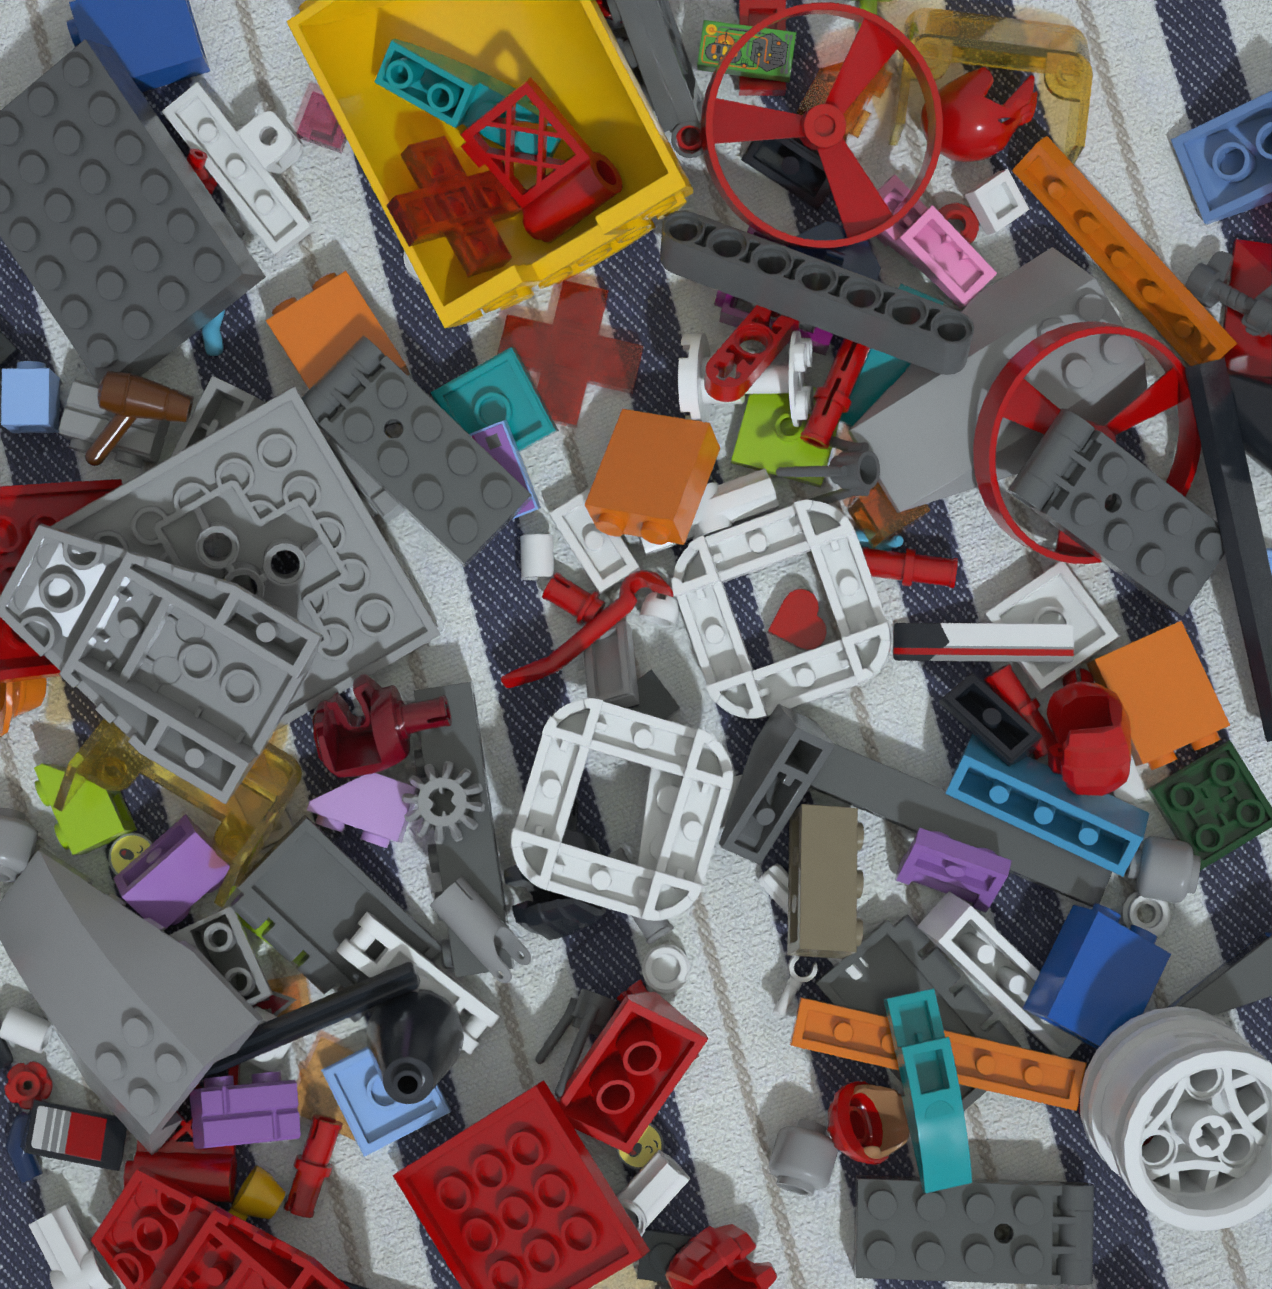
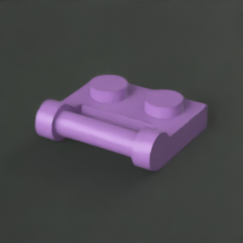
M919 828L907 853L901 859L895 880L910 885L912 881L946 894L950 891L960 899L971 902L973 908L986 913L1008 877L1012 860L998 856L989 849L976 848L956 841L942 832Z

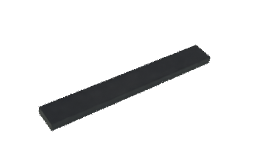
M1225 358L1185 367V374L1266 741L1270 742L1272 741V573Z

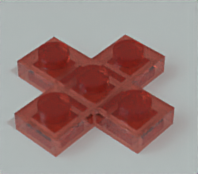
M445 136L408 145L400 155L419 189L396 195L386 205L408 246L411 247L446 237L467 277L504 267L512 259V256L497 231L494 222L515 217L522 210L521 206L490 170L467 176Z
M563 280L553 325L508 314L506 316L497 355L510 347H514L527 370L541 373L537 390L555 424L573 428L578 427L588 384L630 394L634 393L644 345L600 336L609 290Z

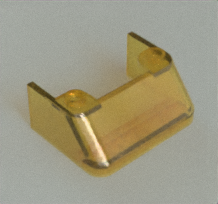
M920 8L908 16L902 33L915 45L923 56L935 81L941 79L946 74L951 62L1044 74V83L1047 90L1058 99L1070 101L1064 155L1073 164L1076 162L1085 147L1093 78L1088 43L1080 30L1069 25L935 8ZM901 53L899 54L888 145L898 146L905 126L910 81L918 82L913 70Z
M103 719L68 763L53 807L62 812L87 779L103 789L120 791L128 788L139 774L144 775L221 821L213 837V848L223 861L230 864V868L214 903L223 907L259 855L294 795L302 777L299 763L291 755L268 742L264 751L228 803L224 804L140 754L128 742L130 738L113 722L109 724Z

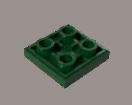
M1230 740L1225 741L1146 789L1176 839L1188 842L1192 846L1193 854L1201 857L1200 870L1272 827V807Z

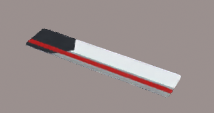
M896 623L894 625L893 658L896 661L1072 662L1074 660V626L1072 624Z

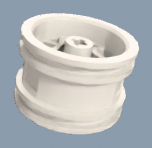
M1178 1006L1154 1009L1131 1018L1113 1031L1096 1050L1085 1071L1080 1092V1115L1087 1139L1110 1169L1124 1180L1130 1191L1139 1199L1142 1205L1164 1222L1181 1229L1197 1231L1230 1228L1253 1218L1271 1205L1272 1063L1253 1049L1248 1042L1220 1018L1199 1009ZM1154 1135L1151 1142L1142 1146L1147 1138Z

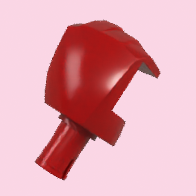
M1080 668L1081 681H1077L1074 669L1063 677L1064 687L1054 692L1048 701L1046 712L1048 722L1057 741L1056 744L1048 748V765L1053 773L1062 775L1066 786L1076 795L1103 796L1118 789L1127 782L1129 777L1132 751L1130 720L1121 700L1115 692L1098 683H1094L1092 674L1085 669Z
M733 1224L718 1228L709 1226L697 1233L673 1257L665 1274L671 1289H768L777 1279L775 1268L770 1262L754 1264L746 1258L756 1248V1245L747 1232Z

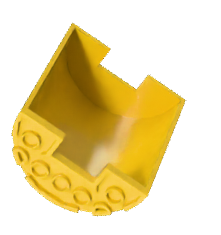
M306 0L298 7L300 13L286 21L444 328L455 327L483 317L480 309H483L484 313L498 308L501 311L533 297L535 293L532 288L537 285L540 289L555 283L558 285L586 271L655 229L656 226L652 218L656 216L658 220H661L669 214L678 211L687 202L685 197L693 194V187L596 0ZM398 39L442 54L482 71L514 88H517L528 78L532 77L591 150L606 156L614 164L622 179V191L552 243H545L542 240L532 238L524 228L523 209L485 164L478 168L460 147L465 142L460 135L467 128L465 125L462 124L454 128L374 82L391 40ZM481 135L490 147L505 150L504 147ZM561 139L553 158L566 160L574 152ZM514 162V176L526 190L536 183L537 166ZM546 168V175L553 169Z

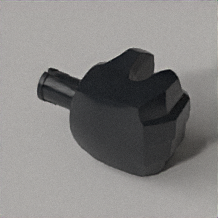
M576 798L562 843L601 855L598 843L590 836L577 830L579 800ZM517 864L504 870L506 885L526 888L532 895L533 901H525L512 906L516 923L531 933L540 934L548 940L573 935L575 932L596 923L606 912L605 907L539 888L521 873Z

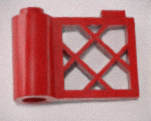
M532 77L528 78L460 134L465 140L460 147L478 168L485 164L523 209L524 228L536 240L552 243L622 191V179L614 164L606 156L591 150ZM525 95L539 110V124L515 120L516 102ZM507 110L506 118L498 117ZM486 126L506 129L505 150L490 147L478 132ZM515 131L538 135L537 155L514 151ZM547 136L563 139L574 154L566 160L546 157ZM514 162L537 166L536 183L527 190L514 176ZM546 168L553 169L546 175Z
M241 1064L229 1068L228 1076H233L234 1085H240ZM198 1083L195 1088L199 1089L203 1087L200 1085V1083ZM178 1111L176 1112L183 1119L180 1123L183 1127L166 1141L158 1152L151 1155L137 1140L134 1160H127L125 1163L124 1188L136 1169L142 1166L208 1202L232 1203L234 1199L237 1179L236 1145L195 1149L193 1142H178L186 1133H189L193 1138V1118L187 1122Z

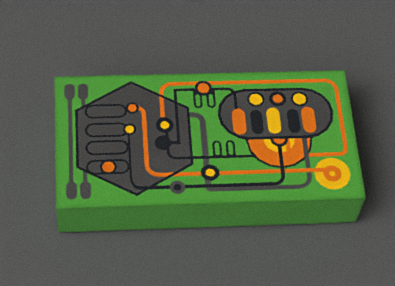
M704 20L697 70L714 72L727 50L753 26ZM764 28L750 38L738 51L725 74L789 83L796 32Z

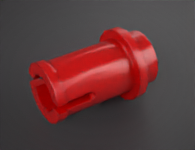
M559 572L554 575V578H551L542 595L544 600L550 601L576 617V623L580 626L583 623L587 624L605 607V602L599 599L600 593L596 591L592 594L564 578Z

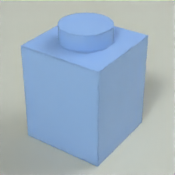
M21 361L17 363V369H2L1 425L11 433H59L60 377L50 368H46L45 363L37 361Z

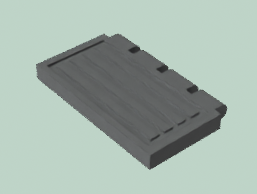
M306 815L236 884L241 893L230 905L254 930L270 918L272 923L263 931L261 936L289 962L294 960L304 950L307 954L299 961L296 969L323 994L331 990L337 982L341 986L335 992L370 978L336 950L345 938L350 940L361 927L358 922L367 911L430 961L442 950V945ZM375 939L365 953L376 960L386 946ZM377 1006L349 1018L355 1023L368 1011L373 1014Z
M908 914L894 925L889 920H884L862 940L861 945L857 946L856 953L834 964L815 981V984L834 1005L886 1017L887 1013L883 999L934 989L944 1030L1021 1047L1000 1020L995 1021L986 1030L980 1027L993 1012L968 983L963 985L954 994L948 990L961 978V975L936 947L922 958L917 954L930 939L917 927V924ZM860 957L868 964V967L859 959ZM853 963L863 974L858 980L853 979L845 971ZM889 1068V1070L902 1083L900 1071ZM959 1084L964 1111L987 1090Z

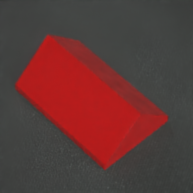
M656 991L626 995L568 1080L563 1095L557 1097L556 1100L574 1129L629 1154L701 1051L708 1037Z

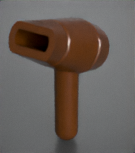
M107 371L98 386V404L101 409L112 412L115 415L85 454L87 463L92 466L102 464L137 418L187 422L191 415L194 396L174 388L171 389L168 386L136 374Z

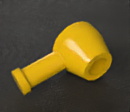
M256 1165L239 1189L228 1212L246 1221L248 1216L271 1219L280 1207L286 1192L270 1173Z

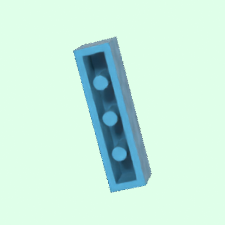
M973 733L945 793L1122 877L1144 838L1149 817L1148 812L1109 794L1103 796L1076 795L1066 786L1062 775L1053 773L1049 766L1030 757H1026L1009 767Z

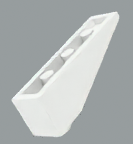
M949 891L917 926L953 962L1054 1055L1068 1058L1082 1043V1041L1023 1009L1040 972L970 904Z

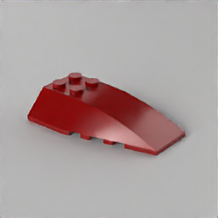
M142 1166L136 1169L91 1239V1242L127 1289H350L314 1257Z

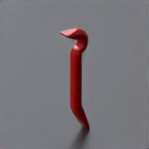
M641 570L631 573L621 584L619 598L549 656L500 678L501 682L506 688H512L542 679L560 671L633 610L637 603L635 594L639 589L647 587L653 592L673 597L672 589L656 572Z

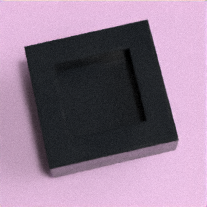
M646 1228L642 1238L650 1251L639 1259L637 1279L668 1283L665 1276L673 1257L689 1242L691 1234Z

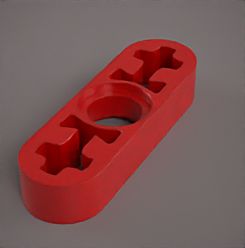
M756 305L707 362L704 388L708 395L721 402H733L743 397L791 340L792 332L798 331L800 321L782 315L778 317L780 313ZM770 317H778L777 320L773 323L771 330L769 328ZM747 340H756L761 342L766 349L760 353H748L740 347V344ZM735 363L737 365L735 378L728 377L724 381L720 380L718 376L721 378L727 377L733 370V366Z

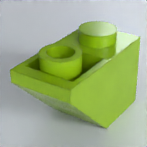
M40 764L34 767L38 780L35 781L38 796L45 806H51L58 821L54 825L56 836L63 848L66 850L70 849L72 855L88 854L115 841L124 834L137 830L117 786L57 764Z

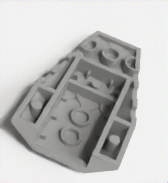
M1050 248L981 291L964 307L961 312L972 320L974 333L966 366L960 372L944 375L911 363L900 378L847 431L854 443L866 442L869 445V451L876 454L880 464L878 483L897 513L978 487L973 462V445L978 416L994 380L1009 360L1024 346L1048 331L1072 323L1093 321L1125 327L1096 278L1055 248ZM1120 334L1090 335L1066 343L1044 357L1024 378L1060 410L1062 408L1067 409L1084 420H1089L1103 426L1147 389L1145 360L1134 341ZM1002 418L996 445L997 481L1018 474L1044 434Z
M44 524L38 525L0 596V617L40 656H46L61 671L59 675L71 687H77L97 706L95 710L109 724L113 722L130 738L128 742L140 754L224 804L228 803L264 751L308 674L323 637L322 634L238 584Z
M45 848L39 849L0 901V941L26 986L61 1039L87 1085L152 1155L158 1152L183 1119L176 1112L212 1065L216 1061L237 1053L263 1018L197 948L184 940L176 941L164 933L165 927L150 917L146 919L141 918L125 907L127 902L113 893L106 895L92 885V879Z

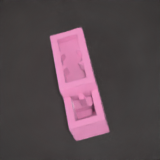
M894 174L877 191L890 211L893 212L910 192V189ZM920 200L892 227L876 235L885 247L890 246L925 274L959 308L966 306L997 274L933 205L927 208Z

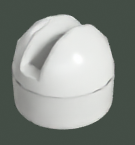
M650 592L642 603L639 617L652 624L675 627L679 615L677 597L666 596V599L663 600L660 599V593Z

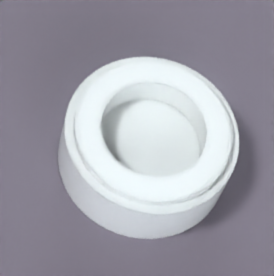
M662 944L652 948L646 954L642 964V973L645 981L651 988L659 992L669 993L680 989L686 983L690 973V964L687 956L681 949L674 945Z

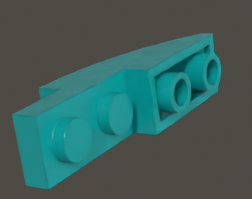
M398 39L391 40L374 81L376 84L454 128L462 124L468 127L516 89L464 63ZM527 95L516 102L515 120L539 124V110L531 104L532 101ZM507 110L498 117L506 118ZM486 126L478 132L505 148L506 129ZM515 131L514 151L537 155L538 135ZM547 136L546 157H554L561 138Z
M928 989L883 999L905 1093L902 1096L923 1193L972 1183L969 1143L960 1086L950 1038L945 1037L935 990Z

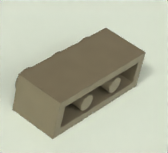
M801 804L789 818L787 955L844 959L856 953L857 946H860L862 943L863 921L861 917H857V899L861 898L863 893L864 876L862 870H857V851H861L863 847L864 827L861 822H858V808Z

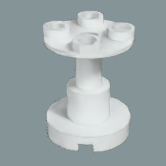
M793 331L791 335L789 365H769L744 396L733 402L717 401L710 397L704 388L706 364L712 357L706 334H683L681 345L683 349H689V357L679 358L678 392L680 411L690 412V415H686L685 419L709 423L711 404H743L745 394L789 393L791 418L794 427H800L802 420H807L808 414H811L814 406L813 386H805V372L807 367L812 366L811 338H801L800 331ZM734 363L733 370L727 377L721 378L718 376V378L723 381L728 377L735 378L737 365Z

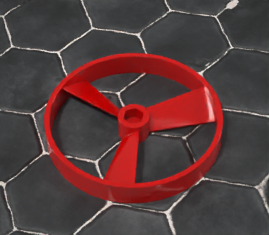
M832 2L802 4L784 9L757 23L739 37L727 50L712 74L706 89L701 114V142L706 166L715 187L730 209L747 225L764 236L786 245L807 249H830L859 243L882 233L903 218L917 203L933 176L940 155L943 136V114L938 88L930 68L915 45L900 30L878 15L851 5ZM809 14L840 16L861 23L824 104L814 106L802 115L716 98L722 78L733 58L750 38L764 28L784 19ZM898 50L910 65L921 87L927 110L928 138L923 164L918 177L901 204L891 212L843 139L846 131V121L843 114L895 51ZM800 138L805 146L818 150L847 238L838 240L804 239L779 231L763 222L739 200L731 189L720 167L715 144Z
M1087 321L1060 326L1044 333L1024 346L1009 360L991 385L981 407L975 429L973 445L975 477L983 502L992 518L1003 531L1021 545L1048 558L1066 563L1093 564L1102 561L1060 530L1058 532L1056 548L1039 545L1030 539L1018 527L1008 512L1000 493L996 474V445L1002 418L1045 434L1060 412L1056 405L1024 379L1029 371L1044 357L1066 343L1090 335L1120 334L1135 340L1157 359L1165 374L1104 426L1089 420L1086 421L1095 430L1104 433L1116 443L1115 435L1177 405L1179 418L1177 450L1166 483L1184 497H1186L1193 482L1201 454V442L1185 367L1166 346L1149 335L1106 322Z

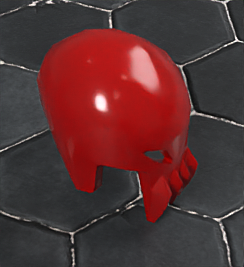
M986 67L968 72L938 89L943 114V136L940 154L952 161L972 162L985 160L1003 150L1020 125L1030 122L1033 118L1038 95L1036 91L1033 92L1035 76L1030 75L1002 105L986 98V94L994 82L992 74ZM924 104L920 116V126L927 141L928 118L926 104ZM1001 118H1010L1002 123L999 122Z

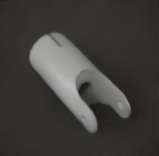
M462 876L430 904V907L499 982H510L512 973L497 955L495 945L505 949L521 965H528L531 962V954L528 949Z

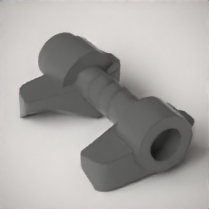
M1223 251L1216 252L1207 265L1199 263L1193 269L1185 287L1202 305L1212 308L1220 301L1244 315L1242 324L1246 327V332L1253 336L1265 337L1268 334L1272 336V285L1255 299L1229 286L1227 281L1233 256Z

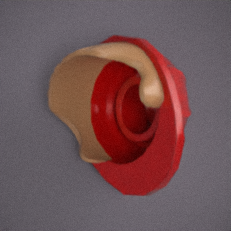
M854 1081L842 1086L835 1093L834 1100L828 1109L827 1131L835 1148L857 1162L876 1165L888 1159L891 1153L901 1148L907 1142L910 1132L902 1096L897 1090L870 1085L865 1081Z

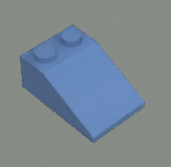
M1272 91L1171 139L1206 225L1272 202Z

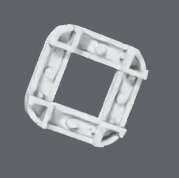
M801 500L793 502L794 505L715 534L706 537L702 535L688 544V547L677 561L672 578L673 594L677 597L707 684L706 689L713 701L730 714L747 719L770 717L778 704L792 709L863 684L872 679L888 661L891 649V630L858 536L849 519L841 511L829 504L813 500ZM812 551L842 639L753 670L723 583Z
M584 698L583 700H577L563 706L548 719L544 726L516 824L512 831L511 848L519 870L531 883L539 888L641 919L661 921L681 914L696 901L703 887L733 784V771L729 756L714 736L701 729L687 727L595 698ZM589 750L683 777L656 871L562 843Z

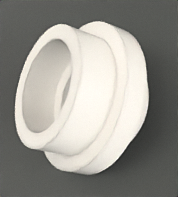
M1136 891L1130 894L1124 901L1121 917L1126 928L1129 929L1131 925H1136L1157 936L1169 924L1170 908L1167 901L1144 898ZM1143 904L1148 905L1153 912L1152 919L1147 923L1141 922L1137 917V910Z

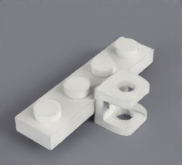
M198 82L162 111L191 149H199L207 154L208 158L204 165L276 257L280 258L314 230V227L275 179L296 162L302 154L303 145L286 123L280 120L273 111H266L257 115L237 131ZM278 137L276 142L271 144L272 140Z

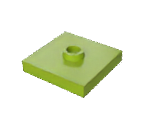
M813 387V394H815L816 387ZM789 393L749 394L731 463L758 471L766 469L768 474L778 476L776 470L779 467L827 466L832 447L819 449L801 440V432L804 431L811 414H808L807 420H802L800 427H794L791 418ZM839 419L838 424H837V426H836V428H835V430H834V432H833V435H832V436H834V437L836 436L840 419ZM783 477L821 488L824 477Z

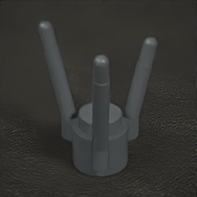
M832 436L829 446L842 450V452L832 458L829 466L779 467L776 470V474L779 477H830L832 482L838 484L842 489L808 499L830 504L853 496H868L870 489L878 482L880 464L876 454L869 451L868 443H853Z
M583 988L578 999L571 997L564 1015L535 1058L538 1064H542L575 1018L572 1026L578 1028L579 1031L555 1089L557 1097L563 1095L566 1084L574 1073L589 1033L595 1036L600 1035L602 1028H605L613 1016L617 1005L616 1001Z

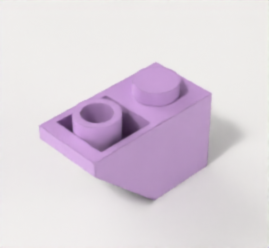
M377 773L367 774L309 801L307 811L318 814L315 822L318 825L343 832L344 826L347 824L363 830L360 839L388 848L390 840L402 843L409 823L405 820L404 815L412 811L415 804L403 802V794L419 795L420 789Z

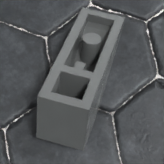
M780 704L776 706L753 743L719 841L721 848L759 865L762 863L835 747V744L816 721Z

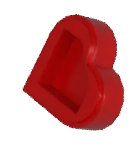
M804 589L790 592L784 599L767 633L800 650L810 651L820 647L826 638L827 630L824 621L817 616L819 604L815 595Z

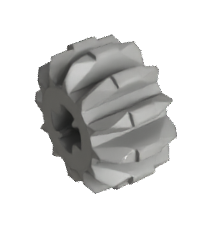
M450 761L444 763L442 777H438L437 771L432 764L425 765V773L430 781L425 784L419 777L412 775L409 782L420 789L419 795L406 793L402 796L403 802L418 804V809L409 811L404 815L405 820L413 822L422 817L425 819L416 831V834L422 838L435 825L434 842L436 844H443L446 828L450 829L451 835L456 842L462 841L463 833L458 824L463 822L468 828L476 830L479 824L476 820L467 816L468 811L484 812L486 807L484 803L470 802L469 797L480 794L483 791L480 783L473 784L467 788L463 787L470 779L472 772L464 768L456 779L452 780L454 764ZM446 789L451 790L454 793L451 802L456 806L454 811L450 815L446 811H442V816L436 815L434 810L437 804L432 800L433 796L438 791L446 795Z

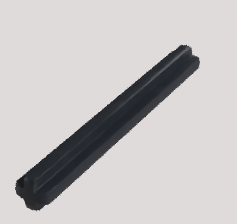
M406 962L258 1025L237 1053L216 1061L202 1079L417 989L420 984V978L416 968L411 962Z

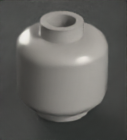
M0 808V882L15 881L16 876L21 874L34 856L38 839V831L34 826L25 821L26 815L23 812L9 808Z
M1149 836L1144 840L1141 850L1136 851L1128 866L1127 878L1136 879L1137 892L1144 898L1180 903L1187 896V893L1194 894L1196 892L1201 857L1193 854L1192 846L1186 841Z
M801 1119L798 1122V1126H787L779 1130L769 1162L770 1172L777 1178L776 1185L795 1194L813 1196L815 1190L824 1189L828 1186L838 1149L835 1148L832 1139L825 1135L827 1130L825 1126Z

